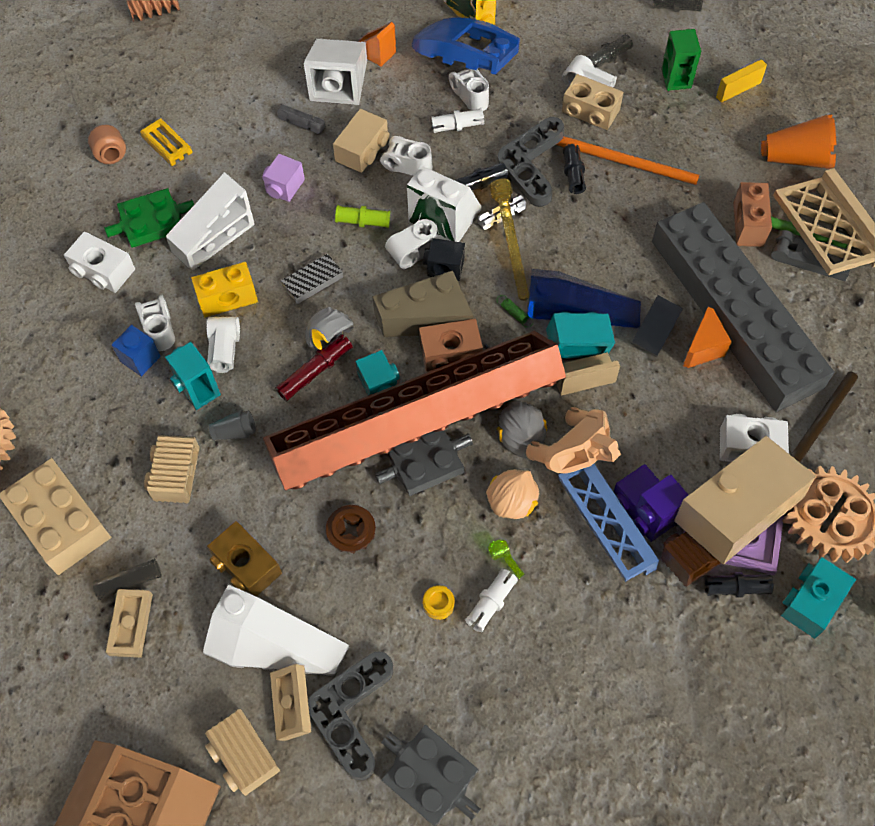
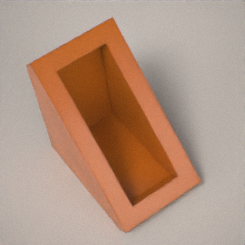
M392 22L366 33L358 41L366 42L367 59L380 67L396 53L395 25Z
M708 307L684 361V367L690 368L725 357L729 349L731 340L713 308Z

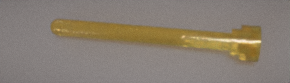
M498 179L489 186L491 197L499 204L518 297L521 301H526L529 298V291L509 203L512 194L511 182L508 179Z

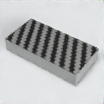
M326 254L282 279L281 282L296 304H299L343 278V272L332 258Z

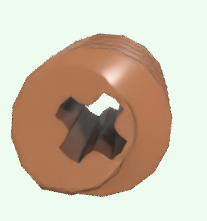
M126 0L133 22L134 15L140 21H143V13H146L150 19L153 18V10L159 16H162L163 7L168 13H171V5H174L180 11L178 0Z

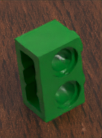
M695 29L669 32L661 67L667 91L692 88L702 52Z

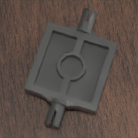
M444 430L429 432L422 435L415 442H404L393 447L387 453L391 466L375 472L376 479L381 484L396 477L404 485L408 495L412 496L463 474L464 466L457 455V451L470 445L472 446L473 441L468 433L452 440L446 435Z
M426 725L406 745L393 735L392 732L386 735L396 744L394 746L386 738L381 742V744H384L396 755L393 766L382 779L388 787L433 826H437L446 813L455 809V807L469 817L471 821L476 817L466 808V805L477 814L481 808L468 799L465 794L469 783L479 771L477 767Z

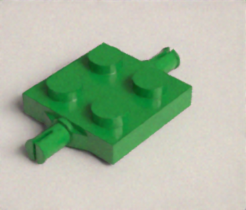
M166 188L118 203L120 222L104 227L108 238L124 233L132 248L165 238L181 220V214L187 213L194 206V202L191 199L177 204L172 199L169 189Z

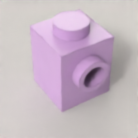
M278 154L272 164L265 168L262 176L266 193L273 198H280L287 202H290L305 180L302 163Z

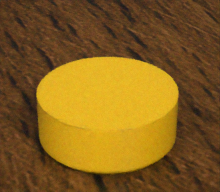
M441 585L430 587L423 596V609L425 613L436 620L445 619L451 615L455 606V598L451 590Z

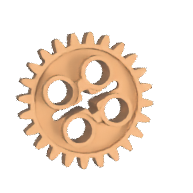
M819 466L815 472L809 468L808 470L816 475L805 497L787 511V515L782 520L783 523L793 525L788 534H798L800 536L796 542L797 545L804 542L809 544L807 553L812 552L814 549L819 550V559L826 554H830L833 563L840 556L845 563H848L853 557L860 560L865 554H870L875 548V493H867L866 490L869 488V484L866 483L860 486L858 484V475L852 479L847 478V470L845 469L838 475L833 466H831L827 473L822 466ZM842 495L846 496L845 502L833 517V521L825 532L822 533L820 528L832 512L833 507Z

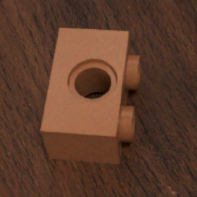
M741 182L733 202L736 244L738 246L764 247L772 229L768 183Z
M476 319L419 328L420 346L426 372L483 351ZM448 346H454V347H456V348H455V349H448V348H446V347H448Z

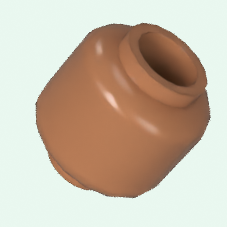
M100 125L90 132L88 144L95 159L100 163L114 164L124 157L126 144L120 131L114 126Z

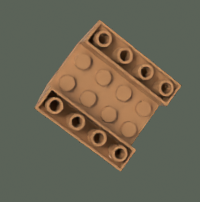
M95 740L55 826H205L221 786L171 764L115 744Z

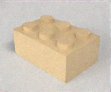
M52 458L0 493L2 502L44 561L57 575L63 573L112 538Z

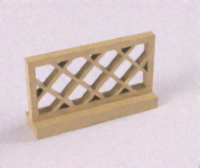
M835 168L826 170L821 178L775 190L774 198L828 275L869 263L872 267H875V222ZM817 188L816 190L819 192L821 197L807 192L808 190ZM786 196L801 199L800 204L788 201ZM804 200L820 205L818 211L802 206ZM822 208L831 209L836 217L821 212ZM799 213L815 218L813 224L803 221L799 217ZM818 220L832 224V230L817 226ZM837 226L844 228L850 237L835 232ZM813 233L829 238L827 244L817 241L813 237ZM832 240L847 244L846 251L831 246ZM851 247L860 249L864 256L851 253ZM827 254L843 258V261L832 264Z

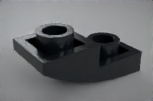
M657 295L631 344L657 357L683 308Z

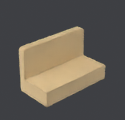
M607 352L563 363L566 377L558 380L556 383L560 395L615 383L620 369L619 362H611Z

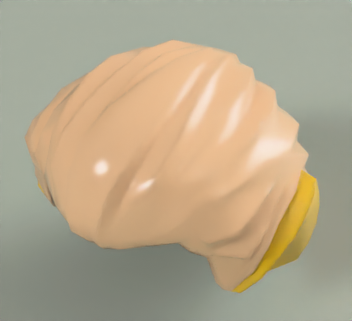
M516 469L507 470L500 475L494 476L486 491L488 502L494 514L498 515V517L510 519L527 517L538 505L540 494L538 485L534 481L531 472Z

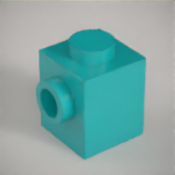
M383 350L355 361L357 375L368 396L397 385V380L400 379L397 367L394 363L389 364Z

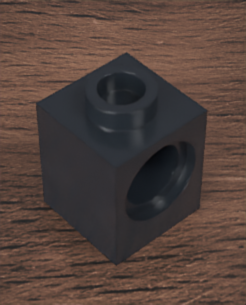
M432 238L430 249L425 248L423 265H427V276L434 277L453 271L457 281H460L465 260V243Z

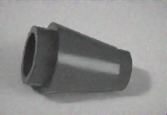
M238 410L214 423H210L209 432L213 441L249 438L251 434H255L256 427L249 410L245 412Z

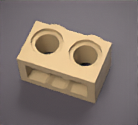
M577 74L564 93L562 112L608 130L620 111L624 92Z

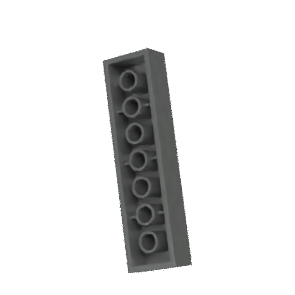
M705 202L658 221L652 243L704 315L708 307L714 309L731 340L729 349L773 410L778 412L824 390L835 373Z

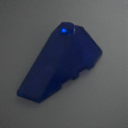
M531 269L527 315L532 319L551 320L554 313L585 314L596 312L597 314H609L611 326L639 328L641 301L560 271Z

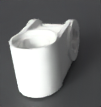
M465 69L458 73L451 72L449 74V82L453 91L462 99L469 110L482 108L484 111L488 108L489 83L478 69Z
M400 136L390 138L389 148L380 158L381 164L386 169L413 176L420 166L430 170L433 168L431 148L428 144L408 140Z
M419 220L403 231L392 235L387 240L385 248L400 268H409L423 259L425 248L430 249L429 241L432 242V238L437 239V226L431 220Z
M160 295L158 299L143 304L136 302V310L145 334L153 339L158 351H165L171 348L175 342V336L164 296Z

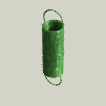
M507 297L500 304L502 308L522 325L530 318Z

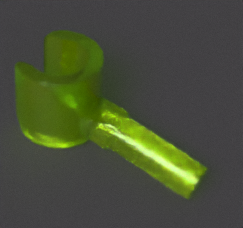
M500 539L489 544L488 550L493 560L503 557L518 579L525 575L513 560L508 543L505 540Z

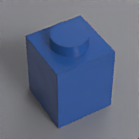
M130 325L111 344L119 361L141 377L161 357L153 339L133 325Z

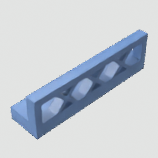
M595 464L574 472L558 475L559 481L625 582L642 572L648 575L657 569L659 559ZM579 474L587 486V491L574 488L569 479ZM579 496L585 497L584 503ZM589 498L597 501L604 512V516L589 512L587 509ZM596 521L602 522L601 529ZM605 524H610L614 527L622 539L621 542L606 538L604 535ZM613 547L619 548L618 555L613 549ZM623 550L630 551L638 563L637 566L627 570L621 561Z

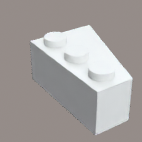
M224 172L166 235L171 252L191 271L195 270L255 225L246 190Z

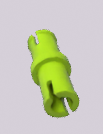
M337 205L335 223L359 224V227L365 228V225L389 228L391 211L367 209V206L354 208Z

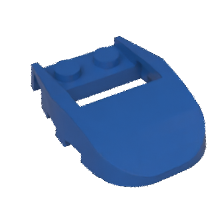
M461 17L447 18L427 26L413 37L412 48L419 54L429 58L441 56L443 57L442 63L452 65L454 61L466 63L465 68L477 70L480 67L490 70L491 74L496 75L519 52L520 38L489 22ZM464 33H470V38L480 40L481 37L490 39L491 43L481 51L456 40Z

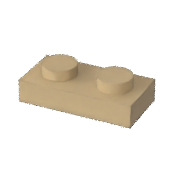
M118 589L106 653L109 656L142 658L153 596L150 591Z
M294 664L271 672L276 740L286 741L311 733L304 665Z

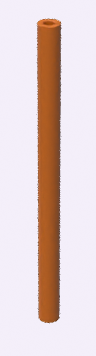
M565 136L556 144L561 147L575 144V146H579L582 153L697 185L700 176L699 174Z

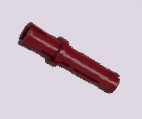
M341 333L322 350L318 349L315 352L316 355L292 373L286 380L277 385L275 390L287 402L327 368L331 369L338 358L353 348L351 342Z

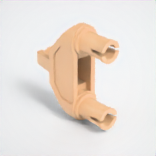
M571 407V410H568L565 416L566 423L569 426L575 427L557 443L548 446L532 441V445L529 444L526 449L528 459L544 463L547 469L556 473H570L592 466L597 460L614 462L621 455L620 450H618L617 441L610 437V427L606 412L599 409L585 411L576 407Z

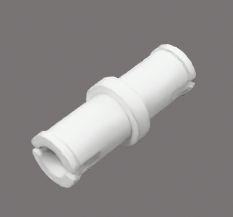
M482 108L464 112L455 110L453 114L431 117L434 133L453 129L462 131L464 127L484 125Z
M501 569L489 588L484 589L480 593L479 602L465 619L466 623L471 626L480 617L473 628L474 630L483 632L484 627L496 611H500L504 606L503 600L518 581L516 576L512 574L506 583H503L510 571Z

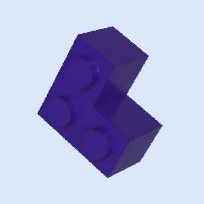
M646 464L618 481L613 491L642 536H646L650 542L677 525L675 518L683 499L688 496V493L671 474L660 481Z

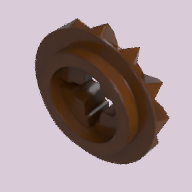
M346 505L338 508L330 515L326 524V535L330 544L340 552L346 551L353 554L358 550L367 548L371 540L374 539L376 530L375 521L371 513L357 505ZM344 521L352 527L359 525L356 528L357 538L350 533L343 535L346 532Z

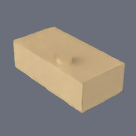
M765 436L684 498L675 522L724 565L801 501L816 475L769 437Z

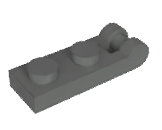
M787 230L778 232L776 237L777 245L773 247L771 257L774 260L846 281L850 269L828 275L802 238L795 237L793 233ZM827 254L832 264L843 261V258Z

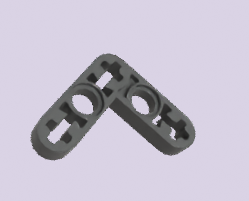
M557 117L544 119L503 146L498 152V161L505 164L508 171L507 176L530 203L538 207L548 205L551 202L552 187L532 164L531 160L563 139L564 124ZM530 140L538 142L535 148L529 149L524 146ZM507 156H509L510 158H514V159H515V164H516L515 167H514V163H513L509 158L506 159ZM523 171L532 173V176L527 180L518 178V175ZM535 184H536V188H537L541 193L545 191V194H544V195H541V194H539V193H538V194L535 193V187H534Z
M384 652L369 654L315 691L308 700L309 714L347 774L357 781L365 780L373 774L375 758L346 714V711L392 678L394 673L393 662ZM377 661L379 664L386 663L384 666L385 673L381 676L378 672L370 675L368 679L371 684L366 686L364 678L359 671L363 669L366 676L372 672L373 662ZM355 679L360 683V690L356 695L347 696L342 692V685L346 680ZM321 699L325 703L331 701L328 708L332 716L335 718L340 713L342 717L336 718L329 723L322 711L314 712L318 708L316 702ZM329 723L326 728L322 726L323 724ZM338 726H346L351 731L349 740L344 744H337L332 740V732ZM357 741L360 745L354 747L359 757L361 759L366 756L369 758L365 762L367 769L363 772L359 768L351 769L354 765V760L349 752L344 757L340 754L351 749Z

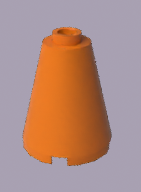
M832 114L767 134L766 140L761 141V156H766L767 162L826 169L834 168L836 154H831V152H834V146H836V128Z

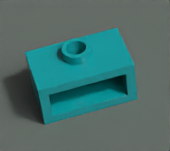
M596 312L585 314L554 313L546 328L548 339L558 344L561 358H587L607 352L609 354L615 344L609 314H597Z
M192 342L174 349L171 354L165 357L173 373V376L169 378L179 393H184L196 410L221 395L209 364Z
M823 557L814 566L810 563L806 565L798 579L803 581L799 589L797 590L792 587L782 601L787 607L781 616L814 639L826 629L856 581L854 577Z

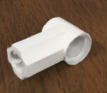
M584 55L576 56L562 75V79L568 87L577 74L612 88L617 78L595 68L592 61Z
M208 317L207 338L209 348L207 363L211 370L217 373H227L234 368L235 343L239 342L240 339L239 318Z

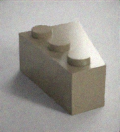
M453 271L372 296L374 315L384 337L419 336V328L473 319V313Z

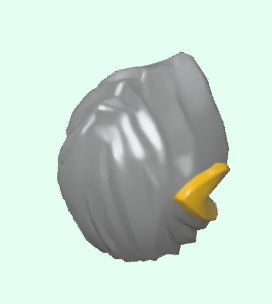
M331 307L324 308L309 320L305 330L306 343L309 347L322 350L332 338L335 339L341 333L343 334L342 331L350 333L354 327L353 322L348 317V314H344L337 309L334 310Z
M521 401L512 402L498 415L499 427H497L500 442L512 453L528 459L526 456L527 446L529 444L532 445V441H537L541 444L545 442L547 431L546 419L543 418L541 410L531 404Z

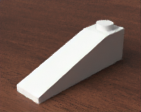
M228 585L212 613L203 654L231 667H255L274 671V669L280 670L294 664L304 665L305 674L335 676L349 645L254 595Z

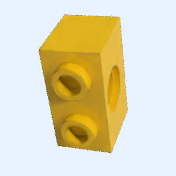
M246 262L191 277L204 318L258 302Z

